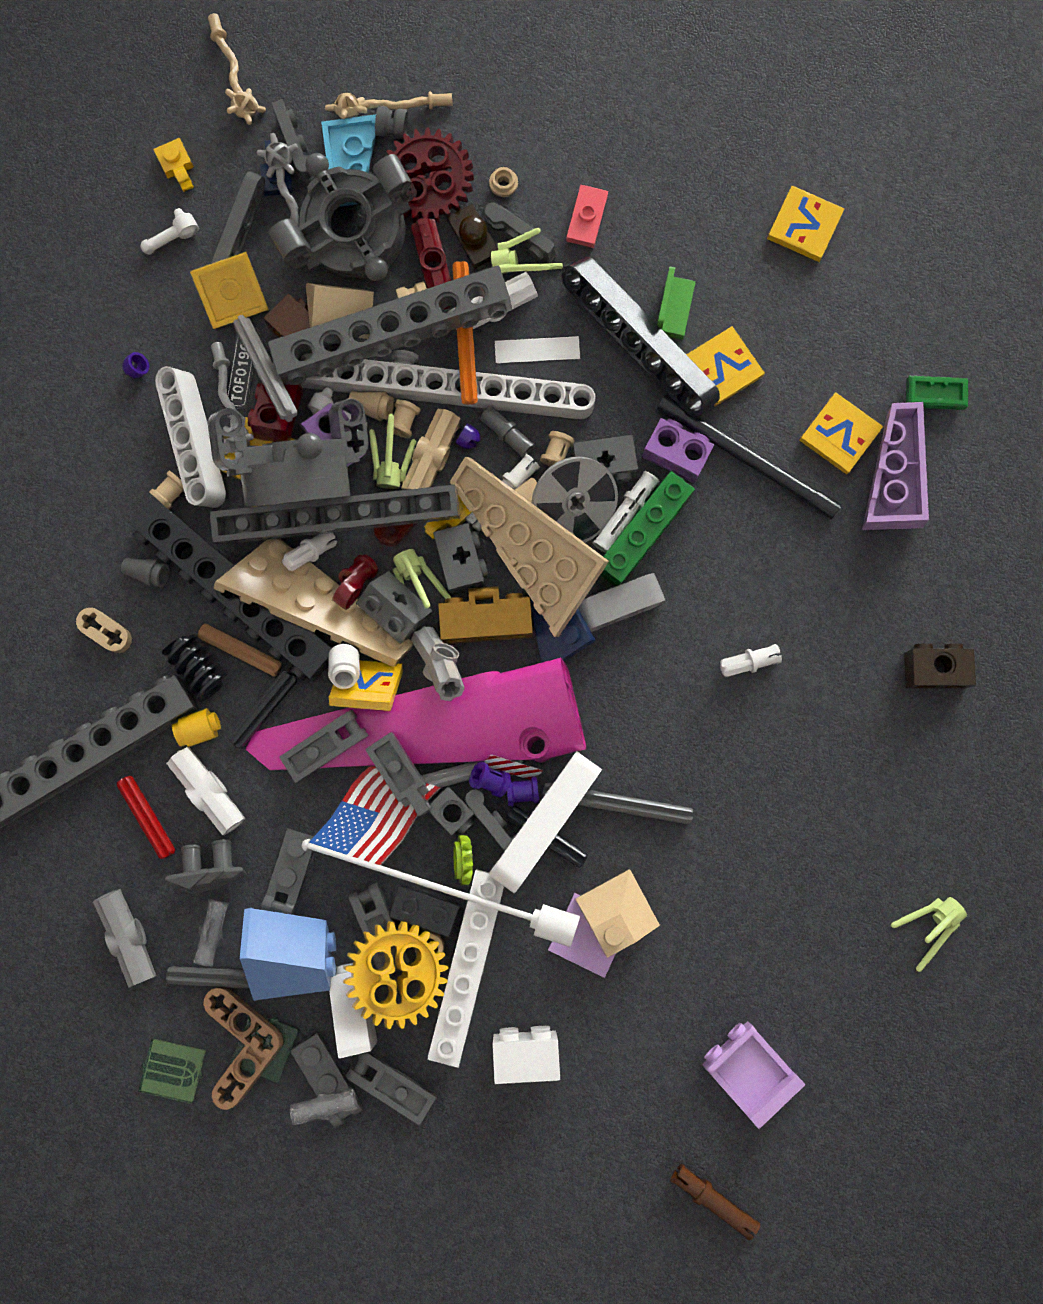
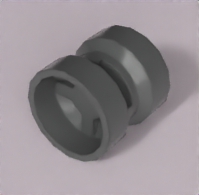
M378 106L375 118L376 136L386 137L387 135H394L396 139L404 140L403 134H407L408 110L398 108L396 111H393L387 106Z

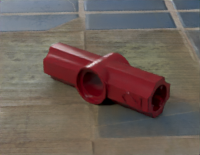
M423 218L417 220L411 225V231L422 275L428 289L449 282L451 278L435 219ZM432 261L440 263V265L435 268L427 266L428 263Z

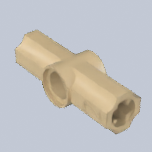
M437 409L425 437L422 436L416 445L412 457L413 463L402 484V490L432 486L437 473L442 471L447 462L451 442L461 423L460 417L446 409Z

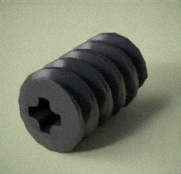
M196 634L182 636L167 645L162 650V654L168 656L167 661L169 664L176 665L175 672L177 674H184L182 681L185 684H191L189 690L193 694L198 693L197 700L201 702L210 698L223 686L222 681L227 673L221 672L216 674L215 671L220 664L218 662L210 665L207 663L211 659L212 654H200L205 645L203 643L196 646L193 645L198 638Z

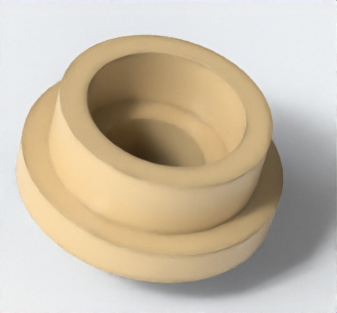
M500 167L491 174L489 186L495 195L508 197L516 191L518 178L511 169ZM501 181L508 182V185L500 186L499 183Z

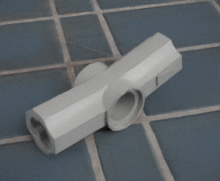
M424 626L421 630L414 632L411 641L426 664L423 674L433 682L440 699L451 701L461 696L465 687L456 666L459 652L454 647L443 643L433 627Z
M121 889L111 891L93 901L94 906L106 930L105 941L111 954L117 957L128 988L155 977L156 973L145 947L147 942L145 931L139 920L133 918Z

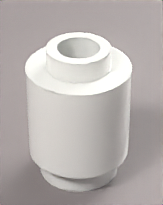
M340 644L333 647L328 655V676L337 688H351L360 676L359 652L355 647L348 644Z

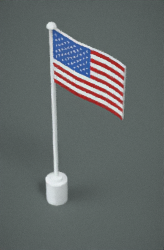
M370 766L363 771L351 785L329 821L311 840L306 839L302 842V849L304 851L311 849L530 920V928L535 929L534 936L568 947L572 945L580 919L578 915L544 904L541 910L535 909L534 914H529L381 866L403 841L418 814L411 804L404 807L402 802H398L377 767ZM426 783L425 786L429 790L424 795L426 800L429 801L441 788Z

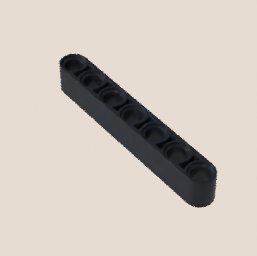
M583 257L562 269L561 280L565 288L687 414L694 417L699 416L718 403L720 393L717 386L595 260L590 257Z

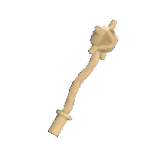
M210 14L208 16L212 31L210 38L217 43L230 62L229 81L233 91L230 89L225 91L226 95L232 99L231 107L227 108V113H235L238 118H245L246 123L251 125V118L257 112L265 113L266 108L258 105L251 89L248 88L246 92H243L239 86L237 78L239 71L238 61L224 41L227 38V33L222 29L219 16L217 14Z
M431 91L428 92V97L421 96L397 102L375 99L365 100L363 97L356 99L352 93H342L337 97L334 104L326 105L325 109L326 111H335L341 119L358 117L359 113L365 114L367 109L378 108V106H387L390 110H397L398 108L409 109L429 104V109L432 110L433 106H453L452 93L432 94Z

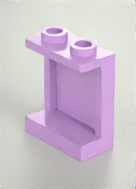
M747 1021L744 1025L742 1023L736 1025L728 1033L729 1039L721 1047L716 1045L711 1048L705 1055L706 1061L702 1065L757 1128L760 1129L805 1086V1083L787 1066L753 1025Z

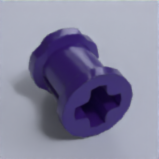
M481 761L473 767L469 784L474 789L483 788L490 791L493 796L500 798L508 789L510 774L502 770L496 771L491 769L487 763Z
M533 776L531 780L512 782L510 779L507 789L508 806H513L517 802L527 801L539 804L537 776Z

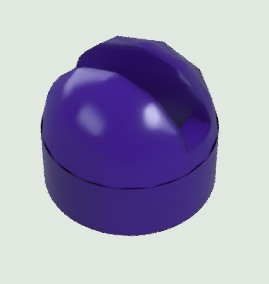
M133 352L124 359L122 369L126 375L134 379L140 378L149 371V362L141 353Z
M467 423L455 443L462 448L473 449L477 447L474 441H480V434L475 427Z

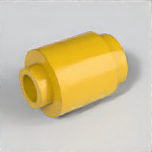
M207 708L178 719V722L172 724L174 737L180 747L185 745L191 747L218 737L217 730L221 729L217 714L215 712L211 713Z

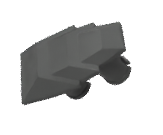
M222 839L211 843L213 849L212 869L201 868L202 850L200 845L191 844L183 846L181 848L183 873L169 875L165 877V880L176 891L197 896L246 877L247 872L242 867L232 866V842Z

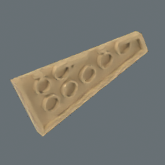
M465 457L452 477L451 485L455 484L459 497L467 509L473 512L481 524L480 528L486 537H490L497 548V553L520 587L524 588L534 602L533 606L537 612L542 614L549 624V630L553 636L559 637L609 561L473 459Z
M281 539L266 540L215 581L213 589L224 593L227 590L241 596L240 601L247 604L255 602L269 609L270 614L312 632H315L317 629L331 635L330 640L339 644L344 641L358 647L360 653L392 667L413 646L412 641L409 639L401 644L396 641L356 604L358 599L347 610L333 602V595L340 585L311 562L305 563L294 571H289L283 565L282 559L293 548Z

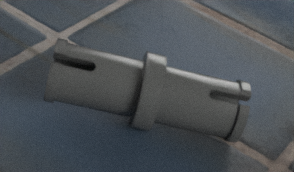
M489 406L482 413L480 421L484 422L498 435L497 439L501 443L506 442L522 458L533 451L535 443L531 442L517 429L518 425L515 422H509L493 406Z

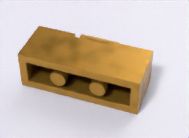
M498 586L468 588L469 601L463 602V598L455 597L445 599V603H438L440 635L442 642L445 644L532 638L530 597H523L522 593L507 594L505 599H499ZM493 599L494 603L476 605L475 600Z

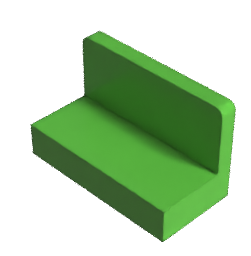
M669 267L657 325L668 337L683 340L696 281L674 277L675 267Z

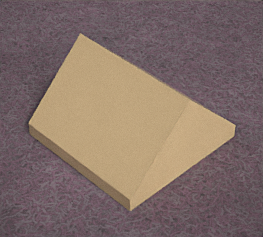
M313 283L306 284L310 327L373 307L374 292ZM363 334L359 338L368 339L369 334Z

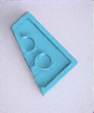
M376 114L321 122L325 153L329 162L328 169L339 166L344 169H356L369 173L376 139ZM347 202V203H344V204L340 205L339 207H341V206H348V205H355V204H357V203Z

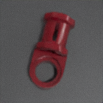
M366 554L358 555L349 568H344L339 573L341 585L334 593L332 601L345 610L349 609L357 600L363 588V583L369 578H374L378 573V567L370 556Z

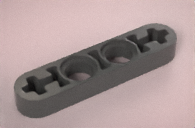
M251 171L245 175L211 264L240 254L264 193V176Z

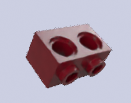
M258 383L255 390V400L257 401L255 409H250L248 414V426L252 429L254 439L270 442L290 441L297 416L293 417L290 422L280 419L263 383ZM284 384L298 415L303 397L301 384ZM270 419H275V420H276V421L273 422V423H269V424H268V423H265L266 421H268V420H270Z

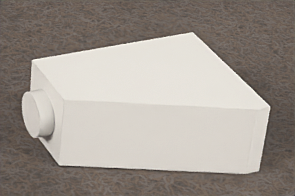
M353 963L337 966L336 976L331 977L329 992L338 1058L369 1052L377 1043L375 1027L372 1024V1015L367 1019L362 1018L361 1014L364 1006L355 1010L352 1005L357 1000V997L348 998L346 996V993L353 986L343 983L344 979L351 977V972L344 970L343 966L353 965Z

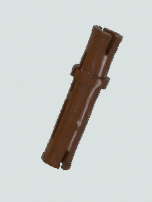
M683 1164L677 1167L679 1173L675 1170L670 1179L673 1184H676L692 1196V1201L695 1204L705 1206L742 1234L748 1241L754 1238L751 1231L755 1235L758 1233L760 1228L759 1221L753 1219L712 1188V1183L707 1179H700Z

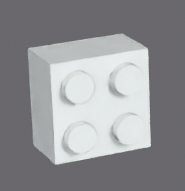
M550 1026L531 1027V1032H518V1028L510 1027L499 1029L500 1034H494L493 1061L495 1084L560 1080L556 1030L550 1031Z

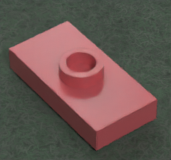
M580 185L566 242L594 248L609 191Z

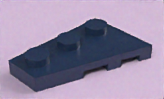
M530 598L541 663L558 658L566 661L596 641L579 609L576 610L560 636L554 637L549 630V624L542 614L537 612L533 606L534 602Z

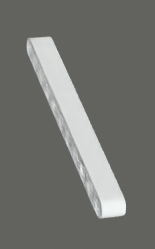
M312 353L304 354L300 361L308 360ZM364 359L362 363L355 366L345 365L336 368L334 372L328 375L306 378V381L301 383L302 388L324 390L328 387L333 391L351 393V391L387 392L388 396L397 399L484 409L493 406L495 410L571 419H585L589 417L593 412L595 404L593 389L584 384L476 372L478 401L476 404L464 405L461 401V392L457 391V388L460 386L459 370ZM346 371L354 372L350 379L344 380L340 378ZM375 374L384 376L378 383L369 381ZM403 378H411L413 380L408 386L398 384ZM432 381L442 383L439 389L432 390L428 388L429 383ZM494 387L501 391L497 396H489L486 393L488 389ZM519 391H526L530 394V397L526 400H521L515 395ZM549 394H554L560 400L556 403H549L545 400V397ZM582 397L588 400L589 404L580 407L574 403V400Z

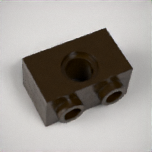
M929 643L915 644L914 649L904 653L906 689H966L976 685L974 649H963V644H945L944 649H933V644ZM936 658L944 663L945 669L943 673L935 669L934 661Z

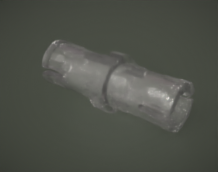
M217 900L208 901L209 905L203 927H199L198 934L201 936L195 959L193 960L194 963L199 965L213 966L218 941L223 938L224 932L221 929L229 904Z
M351 1088L330 1095L322 1093L318 1094L315 1099L291 1104L290 1116L293 1125L296 1126L317 1119L325 1121L330 1119L332 1115L358 1109L355 1090Z

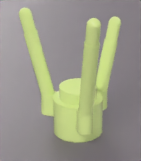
M535 228L507 242L498 243V250L491 252L492 267L499 265L502 274L515 271L562 269L563 264H518L516 251H510L509 248L541 232L540 228Z
M393 414L388 415L385 461L381 462V467L375 431L373 429L369 431L374 468L373 480H376L377 487L385 489L400 488V482L403 483L406 478L416 446V440L412 439L401 469H399L398 463L392 462Z
M414 549L402 551L394 556L393 562L396 568L393 569L395 577L403 584V577L405 580H412L425 608H429L430 603L418 579V576L422 573L420 569H422L445 599L451 598L443 585L428 568L423 556L418 557Z
M951 897L947 898L944 902L937 898L930 905L891 923L892 928H897L932 911L936 912L933 914V919L938 925L925 938V942L930 943L943 930L945 931L916 967L918 972L924 969L952 932L961 926L960 922L967 917L964 908Z

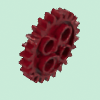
M426 127L425 134L420 136L419 131L414 129V138H410L405 133L403 134L405 140L403 144L396 140L394 141L396 151H386L387 155H397L403 167L408 163H416L413 169L405 171L415 189L422 190L423 193L421 196L413 198L408 202L411 210L404 213L403 216L406 219L412 214L414 223L419 220L420 216L428 219L435 217L437 223H440L441 214L444 213L446 217L451 216L450 209L461 210L459 201L468 202L467 195L464 192L473 191L472 184L469 183V181L474 180V174L470 171L473 169L472 160H467L469 158L468 150H461L462 143L460 140L453 143L451 133L443 138L441 129H438L435 135H431L429 127ZM435 156H444V159L442 161L437 163L432 162V159ZM430 173V178L425 179V174ZM444 182L451 183V186L446 190L438 189L440 184Z

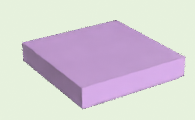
M574 893L566 912L580 916L572 945L568 947L551 942L548 950L605 978L615 954L608 958L604 955L575 900L580 895Z

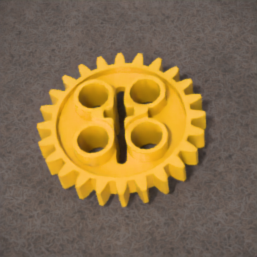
M388 921L386 931L380 925H375L376 935L373 936L369 932H363L366 942L364 944L358 941L354 942V945L359 950L357 954L347 953V956L354 962L353 965L343 966L344 970L351 972V977L344 979L343 983L353 986L346 993V996L348 998L357 997L352 1007L357 1010L364 1006L361 1017L367 1019L373 1014L372 1024L376 1026L384 1019L385 1027L391 1029L394 1020H396L398 1027L404 1029L405 1019L407 1018L413 1025H416V1015L418 1013L427 1018L429 1016L426 1007L428 1005L434 1008L438 1007L437 1003L433 1000L434 996H444V993L438 989L439 984L448 983L447 979L440 977V972L447 970L448 966L439 964L438 961L445 956V953L434 952L439 945L438 941L434 940L427 943L430 936L428 931H424L418 936V925H413L409 931H407V922L403 921L400 922L398 930H396L394 923ZM393 945L396 947L395 966L391 954V946ZM413 947L417 953L416 959L412 964L406 965L403 960V954L407 948ZM379 951L383 952L385 955L384 965L379 969H374L371 965L372 956ZM395 967L402 971V975L397 977L398 990L401 995V1002L399 1004L396 1003V981L389 978V974L395 972ZM417 980L420 984V990L416 996L409 997L406 992L407 985L411 981ZM380 985H386L389 990L387 998L384 1001L377 1002L374 997L376 988Z

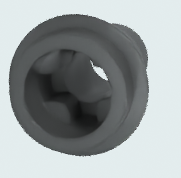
M126 557L121 565L123 575L130 576L152 589L164 587L169 579V566L160 559H133Z

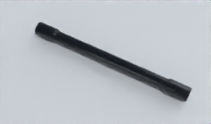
M665 395L659 403L657 411L683 424L692 431L705 435L711 443L801 498L809 506L831 520L840 509L842 504L826 494L808 486L700 417L690 416L671 397Z

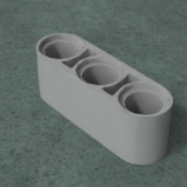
M652 573L588 597L582 601L578 609L590 631L593 632L665 603L666 600L655 574Z

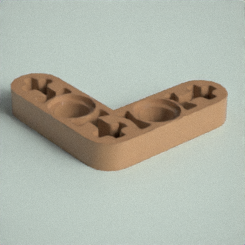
M219 987L210 990L206 994L203 1004L204 1008L212 1018L245 1044V1047L212 1091L214 1104L220 1109L228 1110L237 1106L244 1099L278 1054L283 1045V1036L279 1029L227 987ZM224 995L223 1003L229 1009L235 1007V1004L238 1008L232 1013L224 1007L216 1009L214 1006L217 1001L214 997ZM240 1013H246L251 1018V1026L247 1031L240 1030L236 1025V1018ZM259 1024L262 1028L257 1032L264 1037L272 1035L271 1043L274 1045L273 1047L264 1049L262 1047L264 1040L258 1035L253 1036L252 1039L249 1037V1035L257 1030ZM245 1058L251 1059L256 1066L255 1073L251 1077L243 1075L240 1070V1064ZM236 1080L239 1081L241 1084L237 1085L231 1093L234 1099L231 1098L225 1101L223 1099L225 1092L222 1088L226 1089L232 1086Z

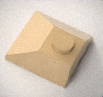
M630 869L575 898L607 958L634 944L660 926Z

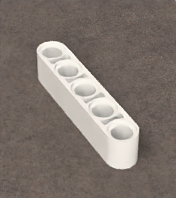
M167 366L162 367L156 375V388L186 499L193 505L217 508L225 501L226 491L220 469L217 468L212 459L208 424L196 380L189 372Z
M576 751L488 875L515 893L602 769Z

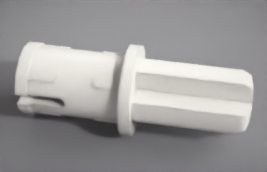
M333 533L318 534L310 540H302L300 546L284 555L282 559L283 565L289 571H294L309 561L315 562L319 555L336 546V540L329 543V541L336 538Z
M776 644L755 651L747 649L744 654L722 659L720 661V669L725 677L747 671L754 673L758 668L781 663L782 656L773 655L780 653V649Z

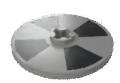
M570 457L555 463L545 471L535 486L531 503L581 541L587 542L598 536L614 515L618 502V490L612 474L601 463L587 457ZM574 496L579 502L577 506H574L571 501Z

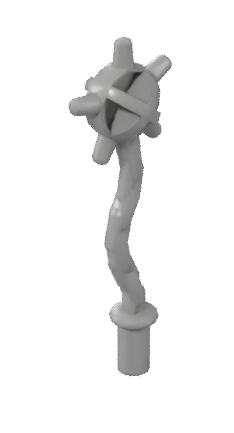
M271 133V143L266 147V150H257V155L264 157L269 166L266 173L267 177L271 178L276 171L278 189L281 196L286 199L291 210L290 219L298 226V206L294 197L289 194L284 181V169L290 174L294 173L290 163L292 161V152L298 149V145L295 143L287 146L282 142H278L275 133Z
M215 342L211 345L214 357L213 367L219 370V398L226 408L236 410L227 395L226 388L227 368L230 366V361L225 356L222 343ZM230 420V428H229L228 426H224V427H223V430H224V431L230 432V430H231V428H232L231 420ZM245 428L247 447H249V441L253 440L254 436L249 434ZM234 437L224 439V443L234 441Z

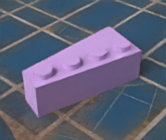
M923 402L892 403L887 413L862 530L923 528L929 520Z

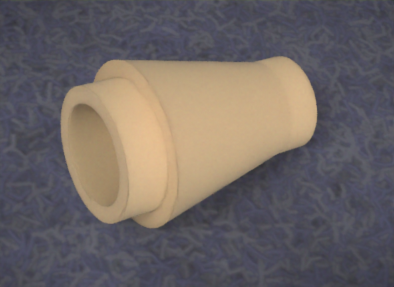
M351 391L349 398L356 399L363 405L366 415L378 421L388 420V415L393 413L394 398L388 396L387 392Z

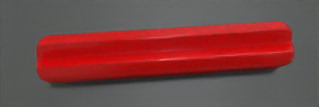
M132 776L122 778L117 782V787L160 859L171 856L175 852V847Z

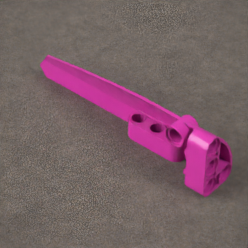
M562 658L503 673L491 671L461 678L465 687L461 696L451 701L441 700L435 687L430 686L396 695L391 711L345 708L256 731L246 750L270 771L287 770L279 758L281 755L350 710H353L356 714L357 719L355 720L361 729L364 728L369 736L321 768L375 766L365 749L390 732L395 734L413 764L484 762L490 755L511 761L533 760L542 763L552 757L585 750L586 743L569 670ZM345 726L338 730L343 740L350 736ZM537 740H544V750L539 754H533L531 751L533 743Z

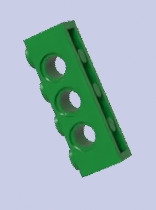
M670 471L603 556L609 562L600 575L615 587L622 585L689 501L695 488Z

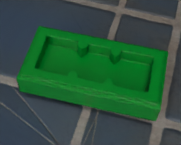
M909 375L906 379V403L923 402V408L965 410L968 407V378Z

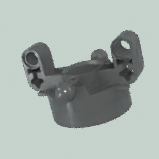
M320 153L310 154L306 159L305 167L307 172L315 178L307 187L308 193L300 211V226L298 227L292 219H285L272 226L268 232L280 255L293 269L307 265L311 271L317 266L322 265L327 271L343 279L383 280L387 275L388 268L397 259L403 247L405 239L403 214L411 210L408 202L417 194L397 155L391 154L380 159L373 167V171L376 174L374 176L365 171L344 169L339 166L328 169L329 162L324 155ZM347 202L362 205L367 214L364 228L357 235L349 238L336 235L331 227V217L334 211L340 205Z
M351 398L334 403L329 410L331 440H321L314 433H306L299 440L272 442L254 447H247L242 415L233 408L219 410L213 413L208 420L213 462L217 468L227 471V476H241L245 507L351 496L347 464L360 462L359 457L366 453L369 443L364 407L358 400ZM344 406L351 412L349 422L342 416ZM222 415L231 420L232 428L230 432H226L220 427L219 420ZM345 428H353V431H344ZM234 437V441L222 443V439ZM347 441L353 442L354 448L347 447ZM225 453H235L236 457L233 460L225 459Z

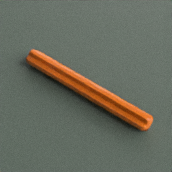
M467 262L453 263V280L469 275ZM473 327L457 328L461 401L464 405H472L478 401Z

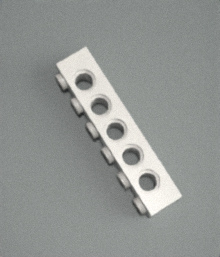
M476 869L470 894L500 904L504 886L488 875L490 872ZM471 901L467 902L427 1060L459 1067L498 912L496 909Z

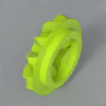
M458 835V840L453 844L455 879H459L461 886L469 885L473 875L472 845L467 835Z

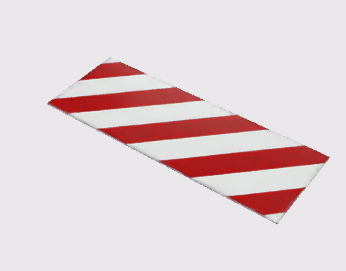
M490 755L484 761L488 764L489 768L502 770L529 780L533 776H538L543 771L495 755Z

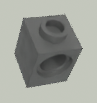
M447 787L430 804L432 810L429 812L451 835H454L456 832L463 835L475 823L471 819L475 813L450 787ZM449 805H458L462 811L461 818L454 823L447 821L444 815L445 809Z

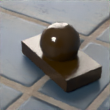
M471 204L451 214V216H447L449 225L474 269L491 261V252L498 250L487 230L485 221L479 216L474 205Z

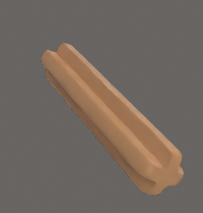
M203 624L198 631L197 636L201 640L272 676H276L281 669L282 663L279 660L208 624Z

